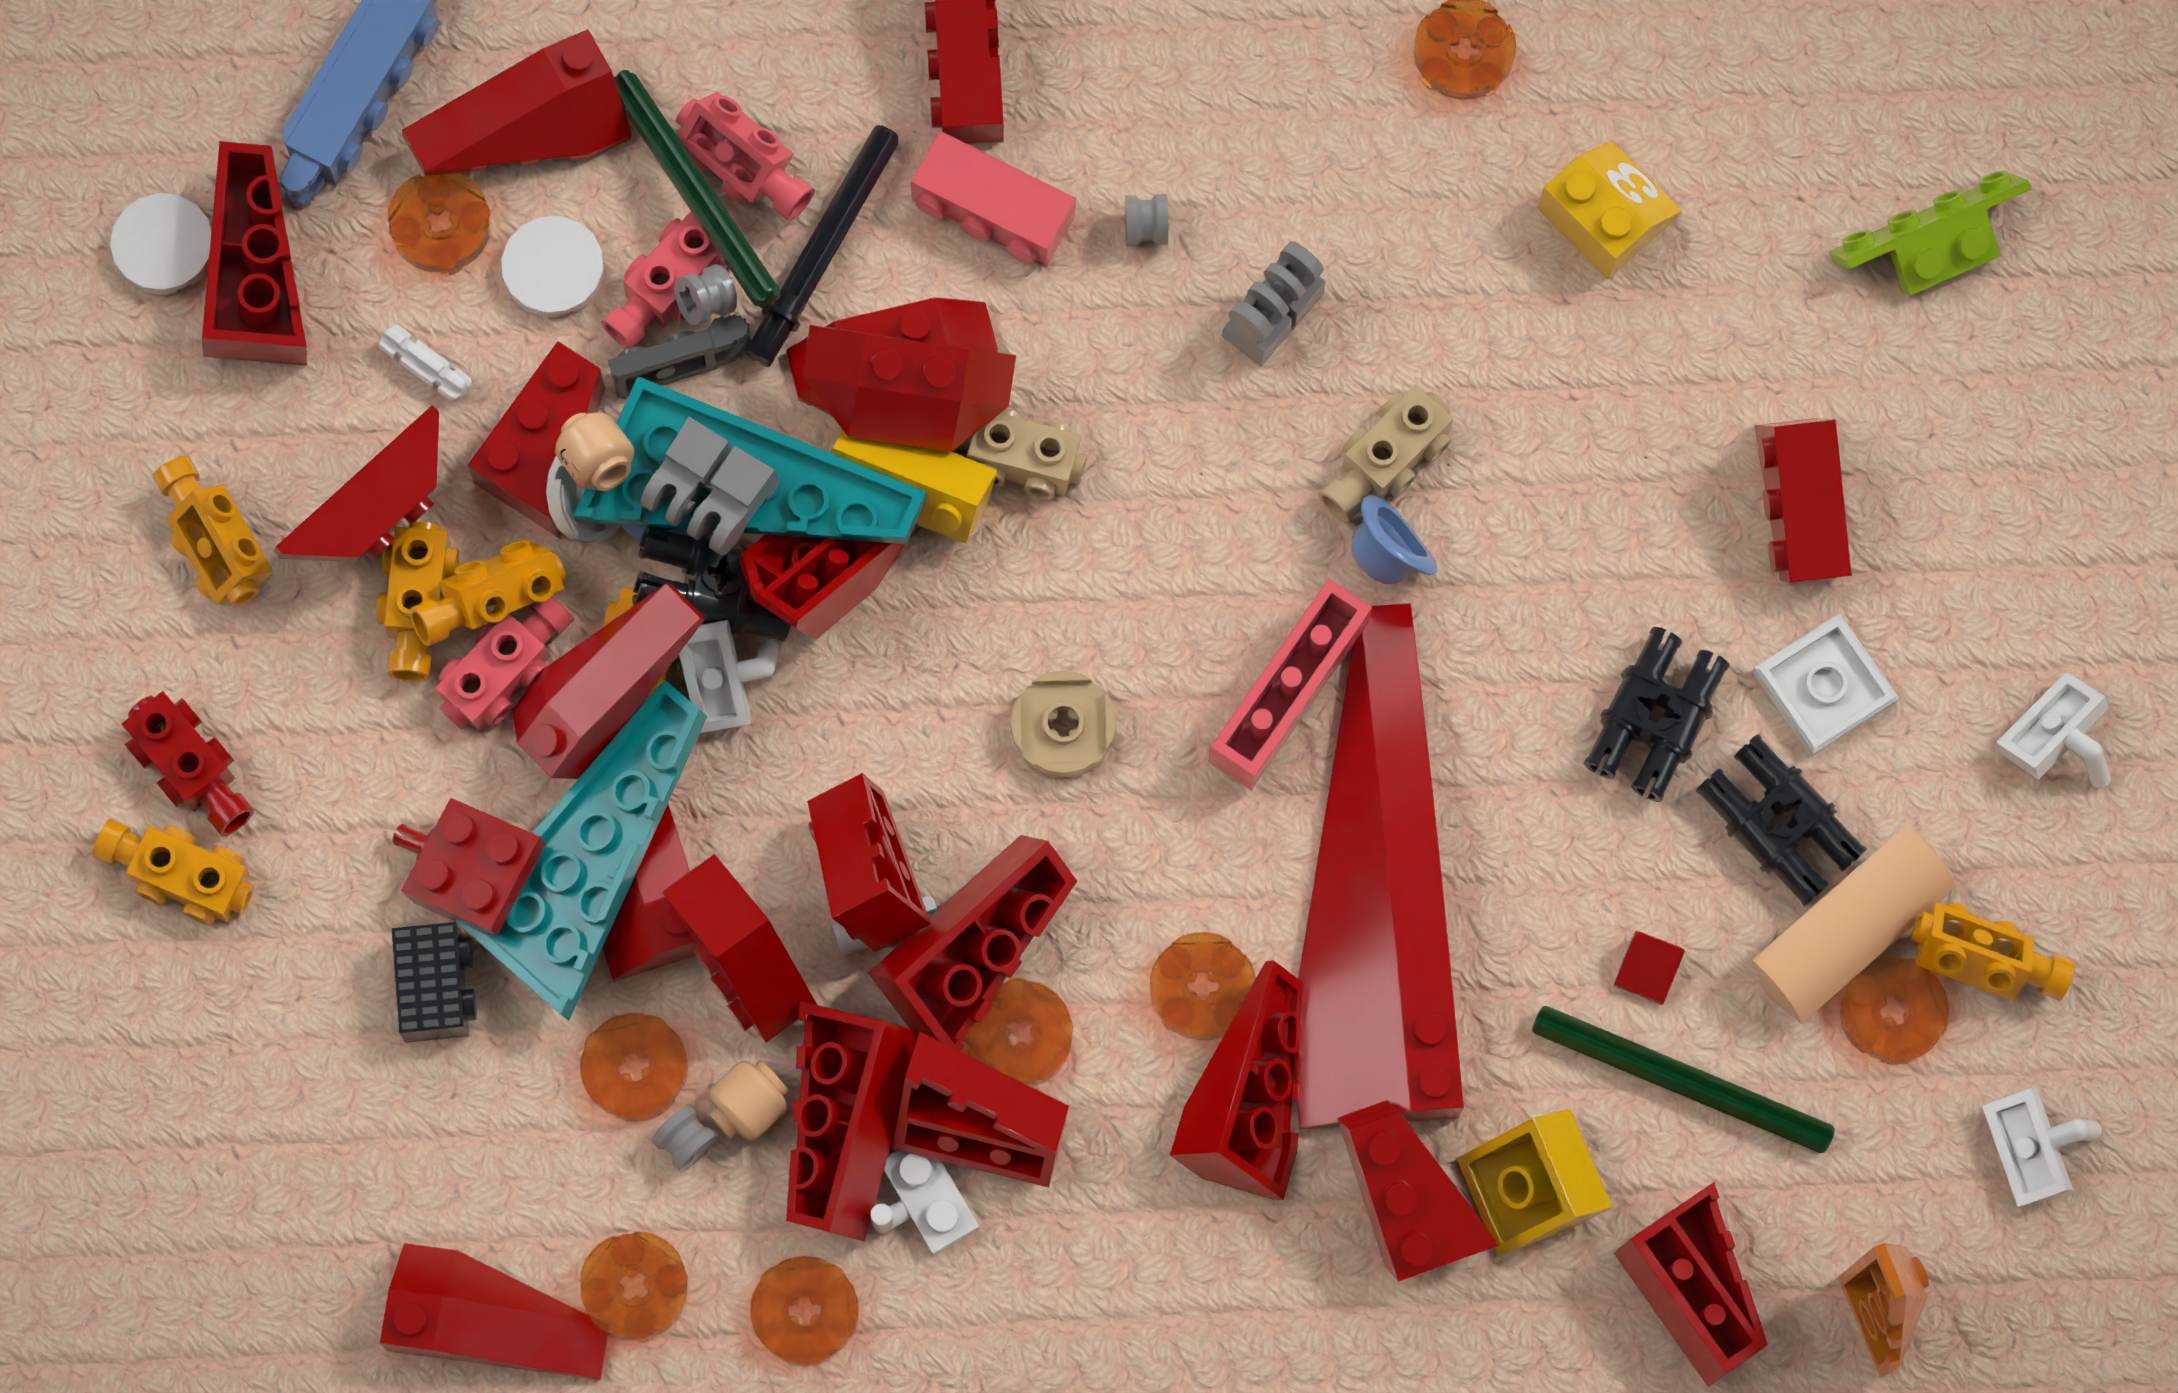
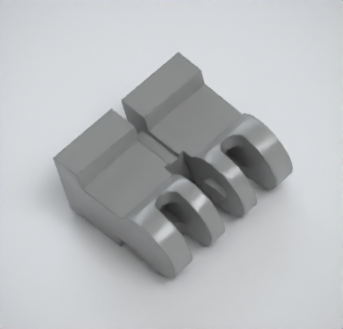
M1290 241L1280 252L1277 262L1271 263L1264 271L1266 278L1264 282H1254L1248 289L1245 299L1238 301L1229 311V318L1231 320L1223 328L1221 336L1262 367L1290 334L1291 326L1296 327L1324 295L1325 280L1320 277L1324 271L1323 265L1306 248Z
M688 417L665 453L666 458L646 485L640 503L655 513L665 504L670 496L675 495L667 509L665 520L674 526H678L694 510L698 496L703 488L710 491L709 496L695 509L687 529V534L699 540L709 531L714 523L720 522L710 539L709 548L723 556L737 543L747 523L765 499L769 500L780 485V481L774 469L736 445L732 449L728 440Z

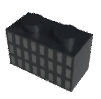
M456 922L392 928L399 1034L404 1042L469 1037L468 1021L477 1020L474 988L466 989L464 969L473 968L470 936L462 937Z

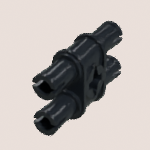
M653 526L645 527L639 544L644 549H639L638 557L682 568V573L685 574L684 583L640 571L633 588V592L638 593L632 596L633 604L636 605L664 584H672L706 618L702 625L728 620L732 636L745 631L776 639L780 642L786 640L791 625L758 602L749 600V595L746 594L748 584L739 559L741 553L748 549L750 545L744 543L741 546L734 545L728 553L721 556L709 548L710 538H706V534L701 539L696 540L691 536L667 532Z
M1660 627L1651 628L1650 635L1635 665H1629L1622 671L1621 677L1623 680L1608 709H1604L1601 713L1600 721L1603 728L1589 756L1584 761L1585 767L1595 773L1603 756L1608 755L1600 776L1613 779L1631 741L1639 740L1647 744L1651 750L1631 788L1637 794L1643 796L1650 780L1655 778L1656 780L1647 798L1655 802L1663 800L1664 793L1679 763H1685L1691 759L1693 755L1691 748L1705 720L1710 719L1713 715V706L1710 701L1725 671L1730 666L1727 660L1718 655L1710 673H1705L1713 652L1699 650L1682 688H1675L1666 684L1663 677L1677 649L1680 648L1682 640L1671 632L1663 649L1658 650L1666 632V629ZM1656 705L1665 709L1664 715L1659 719L1658 723L1648 719L1650 711Z
M1757 734L1750 739L1748 745L1745 744L1734 755V758L1737 761L1739 760L1766 789L1763 793L1765 797L1759 803L1756 800L1750 802L1723 774L1724 772L1720 768L1711 774V778H1707L1695 791L1728 823L1725 827L1728 831L1727 835L1730 838L1735 836L1762 865L1759 869L1762 872L1766 871L1768 874L1774 872L1805 907L1829 883L1796 851L1799 847L1797 843L1803 837L1806 840L1812 837L1839 866L1842 872L1850 867L1851 863L1855 862L1867 848L1864 845L1862 846L1834 816L1837 813L1834 809L1836 806L1832 802L1828 804L1801 776L1803 771L1795 766L1788 768L1762 740V737ZM1795 809L1788 826L1783 824L1778 828L1774 827L1771 831H1767L1775 814L1779 816L1784 812Z

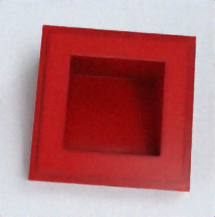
M1635 931L1613 986L1663 1005L1685 950L1643 932Z

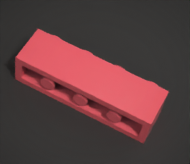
M1328 579L1211 745L1208 762L1252 791L1368 624L1372 607Z

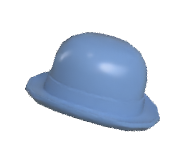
M1376 495L1364 497L1361 504L1363 521L1356 528L1352 536L1351 545L1353 556L1360 568L1372 579L1383 584H1396L1416 571L1429 576L1437 573L1436 560L1398 511L1386 500Z

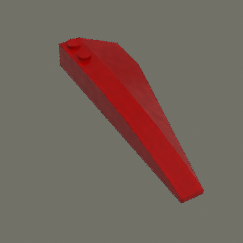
M1411 603L1371 606L1372 611L1369 622L1352 646L1298 979L1304 983L1300 1018V1051L1293 1053L1295 1083H1299L1297 1101L1299 1130L1340 1127L1337 1120L1338 1117L1388 1100L1403 1115L1407 1122L1457 1119L1464 1109L1441 863Z

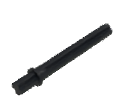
M877 125L873 128L781 287L779 299L772 302L770 307L762 309L765 317L745 350L747 352L746 356L752 361H758L764 367H770L790 331H798L800 327L798 319L806 307L809 298L898 145V135L893 130L883 125Z

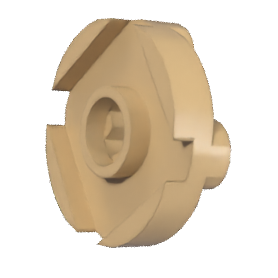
M1053 671L1041 675L1032 681V685L1027 687L1022 695H1019L1012 709L1011 734L1016 749L1028 767L1033 770H1039L1049 776L1073 777L1098 767L1104 761L1105 755L1111 748L1115 737L1116 714L1111 699L1106 693H1103L1100 687L1093 684L1090 678L1078 672ZM1062 711L1068 712L1069 720L1078 721L1079 724L1078 729L1070 730L1069 736L1066 737L1058 736L1057 730L1050 729L1048 726V722L1056 721L1058 712Z

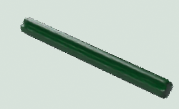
M628 70L618 72L614 79L624 112L752 304L762 309L770 307L772 302L780 297L779 287L636 74L630 73Z
M1542 1006L1536 1016L1532 1031L1538 1036L1818 1153H1824L1832 1142L1835 1128L1827 1122L1549 1006Z

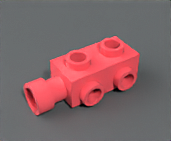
M717 91L698 101L691 99L678 113L675 122L682 128L677 137L699 169H710L724 180L722 189L728 196L738 201L748 200L751 203L766 196L773 201L772 208L788 221L798 217L810 203L815 189L799 176L792 178L784 172L794 153L781 144L779 137L774 132L760 127L743 113L736 101L721 95Z
M691 211L682 221L676 218L667 225L659 237L660 244L648 256L642 254L630 264L625 272V280L623 281L625 294L629 300L622 308L616 306L601 321L605 331L625 349L635 347L646 335L644 329L653 319L663 328L672 319H675L678 323L685 320L675 298L674 288L678 277L689 273L699 276L704 268L715 264L723 266L728 273L730 272V269ZM695 238L703 244L696 249L687 247ZM661 273L669 277V280L663 285L653 283Z
M554 597L544 602L532 603L529 606L532 612L521 623L510 613L500 622L487 623L475 638L476 645L463 659L461 657L454 658L442 670L438 678L440 683L435 687L440 697L445 701L439 709L461 730L468 723L478 732L486 724L491 728L500 725L513 709V704L509 700L523 686L528 689L541 670L548 666L545 662L551 655L544 645L545 642L555 632L560 635L574 621L573 616ZM511 640L517 642V649L514 653L510 655L500 653ZM474 678L481 681L480 688L476 692L466 693L463 691Z

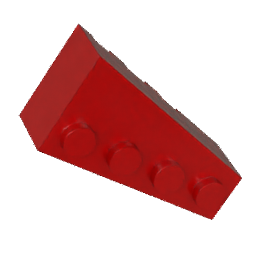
M934 0V2H924L926 33L936 32L937 49L927 50L929 80H939L940 97H930L932 128H942V132L966 144L1004 142L996 0Z
M219 141L202 328L203 357L307 365V344L301 319L272 146Z
M1020 835L929 917L931 925L909 935L872 968L868 974L909 1029L917 1032L920 1031L961 1052L965 1046L962 1041L975 1022L981 1023L992 1007L989 1002L1006 977L1012 978L1022 963L1019 958L1034 936L1040 937L1077 883V880L1048 840Z
M800 1001L799 1020L805 1022L803 1046H797L796 1068L802 1070L800 1100L793 1102L792 1121L798 1125L797 1148L790 1151L786 1221L865 1242L871 1221V1210L875 1206L898 1120L905 1076L919 1032L888 1021Z

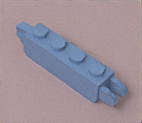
M361 0L281 131L290 159L285 165V171L282 172L280 184L286 192L285 197L290 200L293 207L303 206L305 208L306 205H311L310 202L314 201L313 197L319 194L326 180L337 185L344 172L349 174L355 169L362 155V142L370 130L376 131L381 126L388 111V99L395 88L401 89L407 83L413 71L414 62L412 60L421 45L427 47L431 43L438 30L439 20L437 19L438 16L434 5L436 0Z

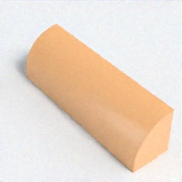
M1906 824L1760 952L1752 962L1766 995L1803 1024L1915 924L1922 911L1929 912L1935 902L1939 903L1956 888L1952 876L1931 846Z

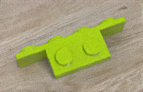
M2007 171L1990 173L1979 179V186L1966 192L1956 190L1944 193L1933 200L1934 206L1920 212L1909 210L1898 213L1888 219V226L1874 232L1863 230L1846 236L1842 240V246L1829 251L1831 260L1836 264L1851 269L1890 252L1902 292L1912 296L2000 257L2001 253L1987 209L2032 190L2030 182Z

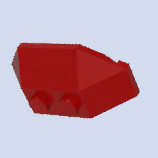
M934 297L837 320L825 326L998 352L986 302ZM808 337L786 349L799 401L809 406L813 405L832 416L802 377Z
M810 325L802 377L848 437L952 452L1009 407L1016 355Z
M431 405L275 547L274 552L281 559L357 562L365 554L373 561L396 540L389 533L404 518L410 525L414 524L434 505L428 496L437 487L438 410Z
M915 524L909 539L917 529L918 524ZM765 534L741 553L739 563L753 599L799 631L816 640L877 589L906 544Z

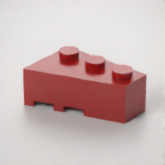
M557 341L468 463L474 484L557 538H559L561 531L557 529L549 513L546 494L549 470L556 457V442L562 433L561 428L570 417L578 413L598 412L605 390L601 369Z
M1812 418L1755 425L1758 454L1765 487L1763 493L1764 510L1767 520L1771 523L1773 541L1769 542V560L1772 571L1779 572L1780 581L1788 583L1852 576L1836 420Z
M861 773L808 800L807 803L811 822L808 825L817 846L831 916L833 920L844 927L852 940L859 939L873 951L877 952L931 925L884 791L866 775Z
M715 854L662 891L697 946L692 949L708 973L712 975L710 977L711 982L728 1003L727 1009L744 1031L753 1026L767 1043L799 1019L800 1001L817 1005L770 920Z
M919 1031L904 1080L892 1149L1049 1188L1063 1138L1069 1105Z
M1388 1100L1337 1118L1384 1265L1398 1282L1499 1246L1403 1115Z
M1715 1182L1630 1238L1614 1253L1707 1387L1716 1383L1768 1345L1747 1279H1742L1733 1251V1248L1736 1246L1731 1231L1726 1230L1717 1203L1720 1197Z

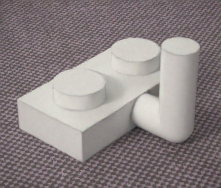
M728 620L700 625L679 653L690 701L707 715L700 733L750 724L751 713L743 682L768 678L774 673L779 653V646L775 641H762L759 644L755 659L738 662Z
M2066 671L1996 742L1999 753L2039 780L2070 749L2083 758L2092 786L2096 788L2108 786L2111 782V775L2103 749L2098 742L2084 734L2109 709L2106 697Z
M2030 1088L1982 1106L2018 1207H2026L2073 1190L2058 1148L2077 1141L2097 1140L2102 1132L2101 1126L2097 1121L2074 1119L2051 1128L2037 1088Z
M900 1150L887 1157L884 1173L900 1200L890 1206L877 1204L872 1208V1226L877 1232L886 1233L911 1219L932 1256H935L979 1230L978 1223L940 1160Z

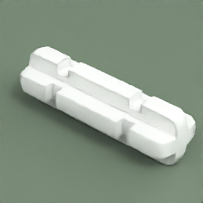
M399 325L389 327L384 332L378 346L385 354L392 359L398 356L400 358V365L429 386L433 387L435 384L439 386L438 392L451 402L461 400L467 394L472 381L461 370L456 368L452 371L450 369V362L420 340H417L415 343L411 341L413 336Z

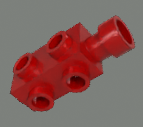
M162 691L155 697L147 696L141 699L130 709L128 713L129 718L121 724L132 738L124 745L144 769L153 762L164 775L156 784L175 807H178L184 801L193 812L200 806H203L209 813L207 820L222 837L236 832L250 820L254 814V808L241 793H233L228 787V784L235 779L227 768L234 762V759L215 736L207 743L195 730L202 721L183 698L174 704L165 692ZM166 720V727L161 733H150L152 729ZM193 758L199 759V765L196 770L190 773L182 771V767L189 765Z

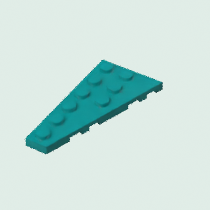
M638 376L616 422L634 447L631 472L621 484L610 490L585 489L573 515L577 522L688 529L695 509L709 496L710 491L703 488L698 496L694 510L678 526H674L665 520L667 509L675 495L670 496L665 504L655 513L640 503L646 485L666 458L665 453L688 417L728 440L732 449L736 445L771 467L778 476L780 485L769 500L765 499L747 523L743 533L907 544L926 502L927 493L922 489ZM720 522L714 523L709 531H715Z
M666 680L657 687L532 832L540 836L546 845L497 937L458 919L456 920L461 927L568 1021L707 718L706 714Z

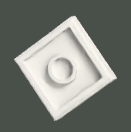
M1840 613L1757 665L1752 671L1811 757L1891 707L1899 700L1896 692Z

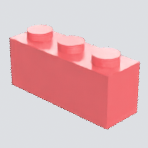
M940 130L911 180L912 200L916 201V206L922 212L937 219H942L943 216H946L960 223L962 230L971 237L980 241H988L990 238L1006 246V250L1010 255L1027 264H1033L1034 261L1048 266L1075 217V197Z

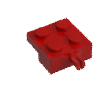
M453 798L449 799L436 826L428 835L409 828L405 824H400L396 830L401 835L394 832L392 838L394 845L417 854L416 863L401 889L414 904L454 922L458 919L496 937L546 845L540 836Z

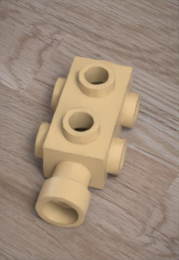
M1414 385L1404 396L1397 392L1390 397L1378 412V416L1381 419L1369 431L1364 427L1358 429L1343 446L1346 454L1342 468L1347 473L1340 480L1334 478L1319 492V499L1325 508L1338 520L1348 523L1361 510L1362 499L1369 494L1383 499L1390 492L1395 498L1399 497L1417 476L1412 469L1424 457L1430 463H1433L1450 445L1452 440L1447 434L1450 432L1454 418L1450 416L1451 412L1447 404L1435 393L1428 392L1426 394L1417 385ZM1414 413L1424 424L1415 425L1409 421L1408 416ZM1379 447L1386 448L1385 451L1389 459L1379 460L1373 455V451Z
M1005 409L953 450L966 454L967 458L998 470L993 486H1002L1005 480L1025 485L1024 491L1026 494L1041 500H1052L1055 494L1066 496L1069 483L1080 485L1087 460V455L1078 453L1081 435L1073 433L1068 426L1053 421L1040 424L1025 420L1019 413L1010 409ZM990 436L1007 441L1001 444L995 443L991 440ZM1040 450L1055 453L1057 455L1054 457L1044 456Z

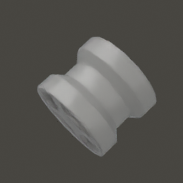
M1156 194L1151 200H1140L1136 195L1125 196L1127 246H1138L1141 241L1153 240L1157 245H1168V206L1166 194Z
M719 264L704 268L699 276L689 273L678 277L675 281L674 291L679 310L683 317L694 326L707 322L711 314L715 313L716 315L724 316L734 312L737 307V294L733 280L727 270Z
M688 1104L673 1114L656 1131L651 1141L658 1149H667L673 1156V1165L680 1172H683L700 1160L713 1147L720 1136L712 1127H704L698 1121V1112L691 1104Z

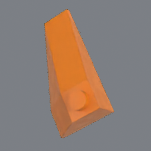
M1882 1243L1870 1249L1838 1277L1880 1377L1888 1375L1900 1367L1927 1300L1924 1288L1929 1287L1926 1271L1918 1257L1911 1258L1905 1246Z

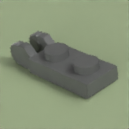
M729 314L726 318L724 316L715 318L708 330L697 333L683 331L671 336L665 343L648 348L636 346L622 351L616 358L608 360L617 396L621 398L629 396L638 376L662 386L717 369L718 366L736 361V358L742 359L743 356H746L747 352L745 350L751 341V337L748 336L750 334L749 323H746V318L743 319L741 315Z

